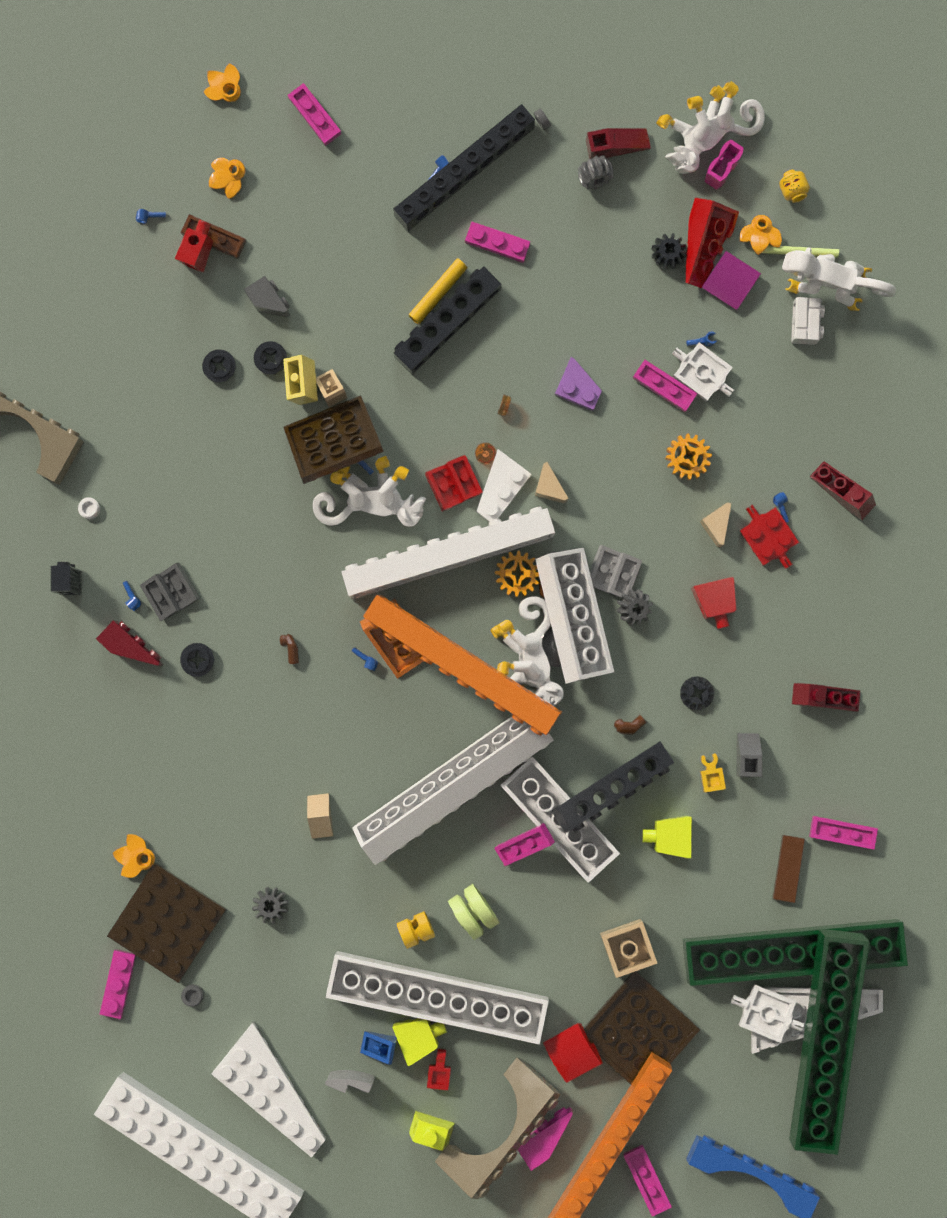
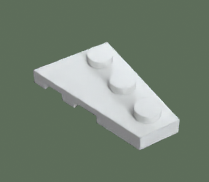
M499 449L497 450L477 509V513L488 522L497 520L531 476V473Z

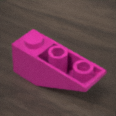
M571 1107L559 1109L554 1113L555 1117L548 1122L544 1120L535 1131L530 1133V1140L525 1145L519 1147L518 1152L531 1171L550 1158L573 1115Z

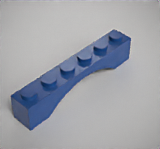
M696 1135L686 1158L689 1165L708 1174L719 1171H737L755 1176L777 1192L789 1213L800 1218L812 1217L820 1199L813 1186L805 1182L801 1185L795 1182L796 1179L789 1174L783 1173V1175L775 1172V1168L764 1163L761 1166L755 1163L756 1160L747 1154H743L742 1157L736 1154V1150L724 1144L721 1147L715 1144L716 1140L707 1135L703 1137Z

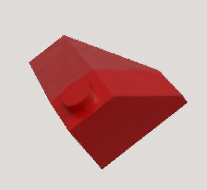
M694 199L688 222L685 283L698 288L703 287L714 267L713 261L717 254L721 255L724 250L722 245L726 238H730L733 234L739 211L713 200Z

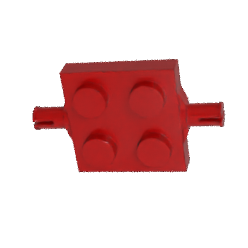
M753 505L750 508H746L745 510L752 520L749 525L740 530V533L762 566L776 559L780 560L785 569L791 566L792 563L786 553L799 541L775 507L769 512L760 515Z

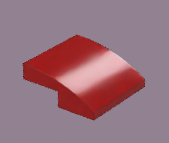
M466 455L448 461L445 465L425 473L442 512L483 493Z
M577 1023L543 1042L550 1059L566 1083L603 1064L595 1044L589 1042L581 1023Z

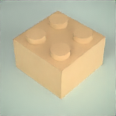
M641 919L600 933L616 978L657 964Z

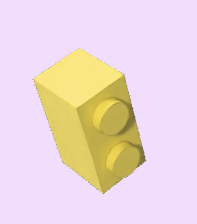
M304 355L284 359L287 400L298 405L318 401L315 361Z

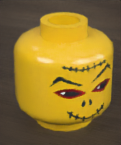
M794 169L783 174L784 177L779 182L785 200L792 203L802 201L807 197V193L810 190L805 174Z

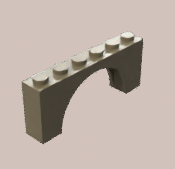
M0 392V416L10 415L22 418L30 423L38 435L41 445V459L36 473L60 485L84 443L79 438L80 434L70 428L67 431L61 429L62 424L51 418L49 422L42 418L43 414L34 409H31L29 412L24 409V404L15 399L10 402L5 399L7 395Z
M516 1058L503 1074L510 1082L517 1100V1117L513 1130L507 1140L494 1151L483 1155H471L462 1151L456 1145L448 1144L435 1160V1163L471 1199L483 1198L489 1192V1186L493 1180L496 1181L501 1177L505 1165L515 1159L517 1156L516 1151L519 1147L525 1145L530 1140V1133L535 1127L538 1128L544 1122L545 1114L549 1110L554 1109L559 1102L558 1098L561 1094L523 1059Z

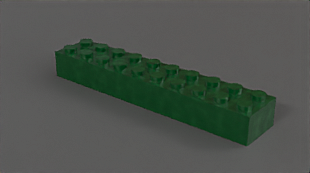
M898 919L685 938L683 939L687 983L690 986L813 975L819 929L863 933L869 941L865 970L908 966L903 921Z
M819 929L789 1136L794 1150L834 1155H838L869 947V941L863 933Z

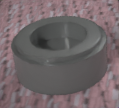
M539 108L534 112L533 115L543 130L548 129L551 123L542 109Z
M197 984L186 986L181 993L182 1002L189 1007L199 1005L204 998L203 989Z

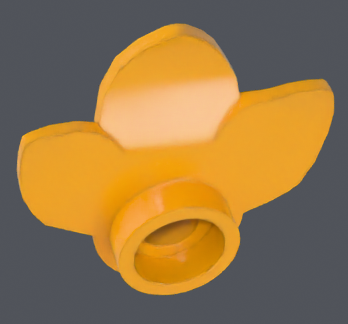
M229 63L224 73L211 70L207 72L210 87L204 90V94L209 99L214 101L223 99L227 102H234L240 97L241 89L238 85L240 75L234 65ZM229 90L234 91V93L231 95L227 94Z
M217 158L211 163L215 172L210 176L209 187L213 189L224 188L227 198L231 199L241 189V179L245 175V166L237 159L229 161L226 158ZM236 166L237 171L232 173L233 167Z
M765 215L754 217L751 224L745 226L740 232V242H750L752 249L757 255H760L769 244L779 248L782 242L780 231L772 226L770 218ZM763 222L765 226L760 227L758 223Z
M128 834L126 839L127 846L115 850L113 856L119 863L124 865L121 876L132 878L137 876L142 870L150 869L155 863V855L150 849H147L144 839L134 834ZM143 855L148 857L147 863L142 862L141 858Z

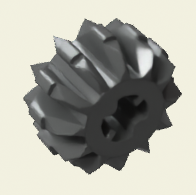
M605 156L589 158L588 161L582 162V166L578 168L579 181L587 190L592 188L596 190L598 187H603L604 184H608L609 180L614 177L613 166Z
M630 589L628 595L625 593L621 594L623 600L617 601V604L621 605V607L616 609L617 613L621 614L620 619L626 621L629 625L634 623L641 625V619L648 621L647 613L652 614V610L648 608L653 605L651 601H648L649 595L643 594V591L639 589L636 592Z
M266 887L265 894L260 890L257 892L260 898H253V902L258 905L252 907V910L260 911L255 917L258 919L263 915V923H267L270 917L271 923L275 924L276 917L279 920L284 918L281 912H288V909L282 905L288 904L289 900L282 901L281 898L285 896V892L278 896L277 887L273 889L272 893L270 888ZM267 900L275 903L273 906L275 910L272 911V908L269 910L266 908L268 905Z

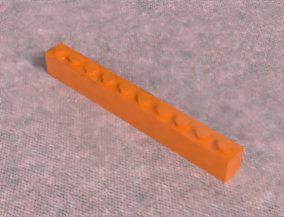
M376 595L363 617L368 620L367 624L376 630L378 628L386 631L384 634L386 637L393 641L398 639L403 642L402 647L412 653L414 651L420 653L423 661L430 665L432 663L440 666V672L449 677L451 674L458 678L457 682L465 688L471 686L477 690L475 694L484 700L489 698L495 702L494 706L503 712L505 710L511 712L514 720L521 724L525 721L532 726L530 729L540 736L542 734L548 735L560 717L562 711L384 596Z
M651 1052L548 1218L581 1217L672 1072L669 1062Z

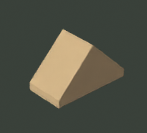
M333 369L316 377V383L329 407L347 399L346 392Z
M546 462L542 467L535 496L565 503L568 501V497L548 462Z
M731 503L724 504L700 521L717 547L724 545Z
M329 793L307 796V819L312 839L333 836Z

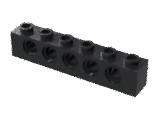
M484 266L480 270L476 269L469 276L470 280L465 285L461 283L455 289V294L450 299L448 297L445 298L439 305L440 309L435 313L431 312L424 319L425 323L420 328L418 326L415 327L405 342L402 340L394 348V358L411 375L501 290L502 284ZM479 287L482 292L475 295L471 292V289ZM459 301H464L467 306L464 309H459L456 307V304ZM448 315L452 320L449 323H443L441 318ZM428 330H435L437 332V335L433 338H429L425 334ZM414 344L422 346L419 352L411 351V347Z
M659 741L553 809L552 813L565 833L570 830L575 833L585 826L583 822L587 819H590L592 822L602 815L600 811L607 807L610 810L620 804L618 799L624 796L627 799L637 793L636 787L641 785L644 788L652 783V777L656 774L661 777L669 772V766L674 761L661 741ZM645 762L651 764L652 771L646 769ZM628 773L634 775L635 782L629 780ZM611 784H615L618 787V793H614L611 790ZM594 795H598L600 797V805L594 802ZM576 806L582 807L584 811L583 816L577 814Z

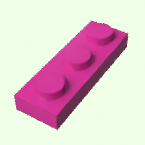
M304 83L287 95L288 99L325 146L342 134L341 130Z
M471 222L465 238L466 244L524 263L531 242L475 222Z
M645 359L633 376L634 380L683 412H686L697 395L696 392Z
M812 816L809 837L874 850L878 828Z
M543 823L498 844L494 849L504 866H507L551 846L555 841Z
M117 949L114 950L99 1015L117 1019L122 1018L135 964V954Z
M643 1145L624 1153L623 1156L651 1216L653 1217L672 1208Z

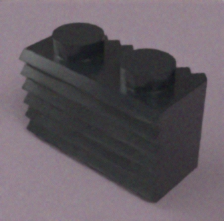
M57 562V566H51V592L59 595H80L82 593L80 591L82 589L80 587L82 585L80 583L82 581L80 579L82 571L75 568V564H70V562Z

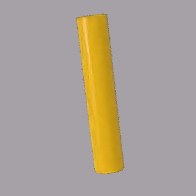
M457 258L409 313L408 316L416 324L419 325L468 269L465 263Z

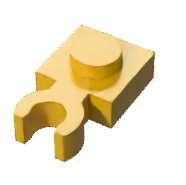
M716 753L712 754L713 760L711 763L706 762L705 755L701 756V763L706 767V770L700 771L704 792L726 789L723 769L716 768L715 766L718 762Z

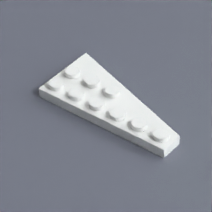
M763 987L795 1000L796 1004L793 1009L792 1019L804 1023V1027H801L803 1029L802 1032L789 1027L784 1033L781 1043L803 1038L811 987ZM862 988L858 1020L883 1012L882 989ZM751 1031L752 1054L781 1044Z
M253 1021L211 1074L312 1158L324 1143L326 1137L313 1116L310 1115L302 1098L297 1094L294 1085L271 1052L268 1043L262 1037Z

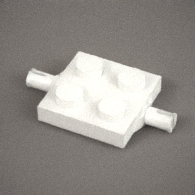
M698 343L694 350L687 355L678 347L673 351L672 355L682 361L680 368L673 378L696 392L704 401L707 402L712 394L718 390H721L728 397L734 391V389L724 383L726 376L733 367L701 343Z
M754 984L746 1000L736 995L733 996L731 1004L743 1008L739 1026L780 1043L789 1027L802 1032L803 1029L801 1027H804V1023L792 1019L793 1009L796 1004L795 1000Z

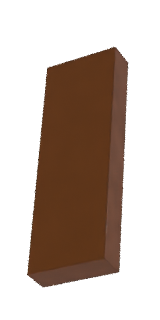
M189 214L180 233L185 235L188 228L195 230L198 221L202 219ZM211 224L207 234L213 240V249L236 259L239 258L246 243V238Z
M782 835L772 899L795 903L804 838Z

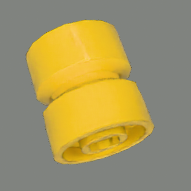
M425 911L414 915L413 920L407 918L397 923L400 936L407 949L418 945L419 940L425 942L435 937L432 925Z

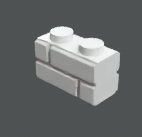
M797 297L793 301L792 344L815 345L823 338L824 326H820V321L824 317L825 306L821 305L820 298Z

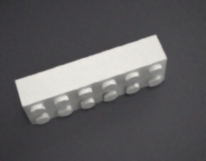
M584 548L550 553L535 559L565 683L613 673L611 656Z
M533 756L500 784L536 826L543 823L546 825L555 841L553 845L588 883L620 854L589 819L583 822L585 826L574 833L572 830L567 833L564 832L552 810L569 800L570 797ZM576 806L577 814L583 816L584 813Z

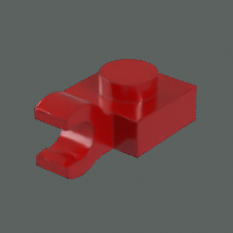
M438 1049L436 1065L429 1064L427 1088L449 1089L451 1067L445 1066L446 1049Z

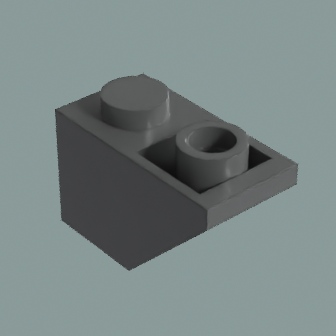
M263 276L244 289L258 312L286 318L290 316L287 310L290 306L284 297L279 298L276 292L279 289L273 280L268 281L266 276Z
M737 733L736 776L762 777V750L758 733Z

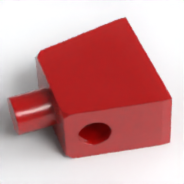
M199 220L195 230L188 228L177 251L175 260L184 266L204 273L213 240L207 235L211 224Z
M729 577L693 586L691 590L704 619L714 617L717 629L730 626L727 614L736 611L734 578Z

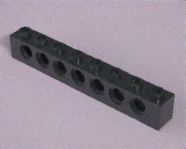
M522 104L519 105L394 207V217L407 232L410 231L530 133L535 127V118Z

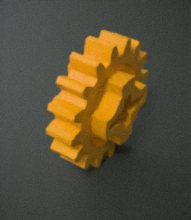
M689 433L686 434L685 439L679 435L677 437L678 442L672 440L670 443L673 448L668 447L666 450L670 453V455L665 457V460L670 461L667 468H674L673 475L677 472L680 473L679 479H682L684 475H687V480H691L692 475L697 479L700 477L699 471L704 474L707 471L704 466L709 467L711 464L707 459L711 458L712 454L706 452L710 446L704 447L705 440L702 439L699 442L697 440L698 435H695L693 439L690 438ZM689 444H693V445H695L697 448H693V447L689 446ZM679 447L680 455L675 458V451ZM686 453L688 455L692 454L693 457L691 461L689 459L684 458ZM702 456V462L698 467L697 459ZM679 466L687 467L688 470H684Z
M517 551L516 556L509 552L508 559L502 556L503 564L497 563L496 565L500 568V571H495V575L500 576L496 583L503 584L500 590L508 589L507 595L515 592V597H518L519 592L526 596L527 589L533 592L532 585L539 584L535 580L536 577H539V573L536 572L537 565H533L535 558L529 560L528 553L526 552L524 556H521L520 551ZM514 561V565L510 569H504L508 563ZM522 561L527 563L531 570H526L522 565ZM517 565H519L520 573L524 574L520 576L518 584L516 583L515 575H512V573H515ZM504 578H509L513 582V587L508 585ZM525 579H531L526 586L521 587V583Z

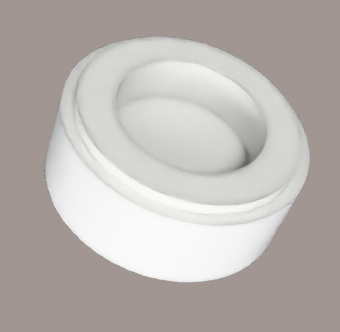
M84 498L78 505V512L85 519L96 518L101 510L100 504L93 498Z

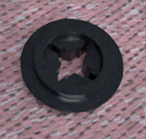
M268 341L256 348L254 363L259 371L266 375H276V373L283 370L284 359L287 358V353L282 345L277 342ZM264 353L269 354L271 356L275 354L274 359L276 364L272 363L271 361L266 363L267 358Z
M217 349L205 356L202 369L210 381L217 383L227 382L228 379L234 376L236 363L229 352ZM212 362L218 364L224 362L223 366L226 369V371H222L219 369L217 372L216 367Z
M202 643L188 645L182 651L180 657L182 669L194 677L207 675L213 668L215 661L213 651ZM197 651L201 658L206 659V661L199 663L198 669L195 662L189 661V659L196 658Z
M699 676L687 679L680 689V697L683 704L692 710L707 708L712 703L715 695L713 685L706 678ZM693 685L698 690L705 689L701 694V700L698 697L689 698L694 693Z

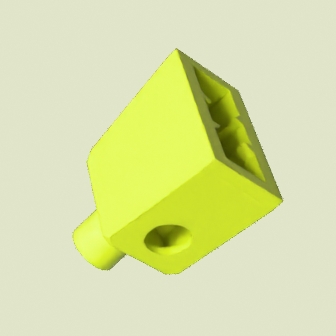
M681 816L656 820L655 830H642V842L654 843V850L659 853L691 858L692 817Z
M421 1018L396 1022L392 1027L408 1066L437 1049L439 1043L436 1037L447 1033L445 1024L437 1022L431 1025L429 1020Z
M415 1111L409 1134L413 1142L443 1151L449 1144L455 1123Z

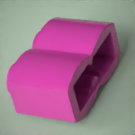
M733 140L726 142L719 156L710 164L704 182L716 190L721 188L726 182L729 173L738 165L743 153V147Z

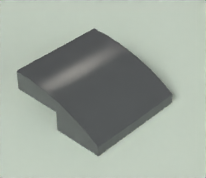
M180 563L173 564L160 574H155L140 584L160 621L169 618L200 599Z

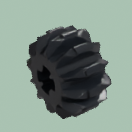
M674 233L671 234L670 238L666 234H663L662 239L656 238V244L652 245L651 248L654 252L651 256L652 259H657V266L663 263L664 270L667 269L668 265L675 269L676 264L681 265L683 263L682 258H686L687 255L684 251L687 247L686 244H680L682 241L681 237L675 240ZM666 249H667V251H668L669 249H671V250L673 251L672 254H671V252H670L669 254H667V253L665 252Z

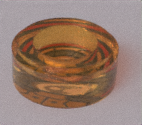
M503 394L498 415L506 416L511 396Z
M490 443L479 444L475 450L477 461L484 465L494 461L496 456L494 446Z

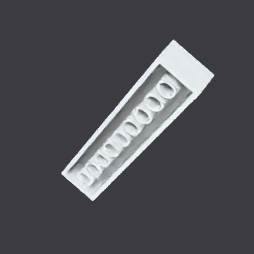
M536 507L529 510V514L523 516L521 513L509 516L507 521L501 522V519L489 522V526L481 528L480 525L468 529V533L460 534V532L449 534L448 539L442 541L439 538L427 541L428 545L419 547V544L408 547L407 551L403 553L393 551L386 554L387 558L379 560L378 557L366 560V564L358 566L357 563L345 567L346 570L341 571L348 595L352 600L551 539L554 537L555 531L548 508Z
M511 716L352 827L361 848L374 865L385 861L396 850L405 847L409 841L421 836L426 829L434 824H438L446 815L458 810L466 801L475 798L479 792L486 787L492 786L496 780L511 773L516 766L528 761L539 750L545 749L549 743L554 741L551 735L542 734L540 736L530 729L531 725L525 721L521 724Z
M339 951L334 956L325 997L535 1044H540L549 1001L548 997Z
M125 1072L117 1077L94 1113L96 1117L250 1218H289L303 1195V1189Z

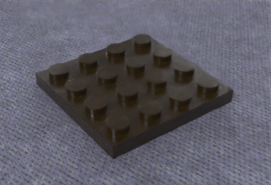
M361 395L283 427L303 484L315 481L318 478L384 452Z
M155 862L107 937L179 983L227 908Z
M637 971L629 975L583 1027L589 1042L595 1044L600 1057L629 1084L633 1083L651 1052L671 1064L700 1031L690 1019Z

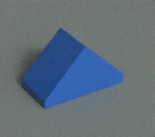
M364 1031L360 1053L392 1065L397 1038L395 1036Z

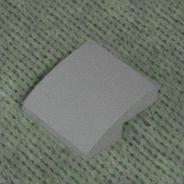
M599 545L590 569L593 588L622 598L621 594L623 593L628 595V591L634 585L642 560Z
M336 1070L329 1073L325 1085L343 1093L346 1092L348 1085L369 1093L375 1076L355 1070Z

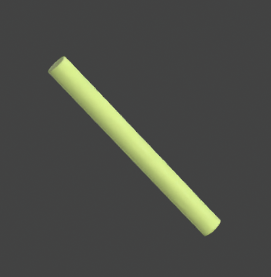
M768 245L762 253L786 255L795 250L806 251L808 247L780 246L777 248ZM811 248L812 254L816 257L832 254L835 258L839 256V249Z

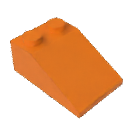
M395 598L391 600V602L401 607ZM366 618L360 621L363 631L397 679L424 662L421 659L422 655L416 651L412 653L402 647L404 643L398 639L396 641L389 639L384 635L386 631L381 628L376 630L369 626Z

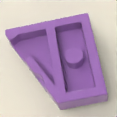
M571 357L555 395L593 411L602 390L578 362Z

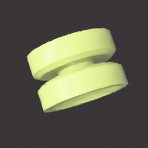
M472 883L464 889V895L469 903H466L460 895H455L448 900V903L460 925L475 941L483 935V928L479 920L489 929H492L500 922L483 895Z

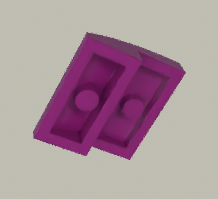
M726 251L702 288L738 310L761 273Z

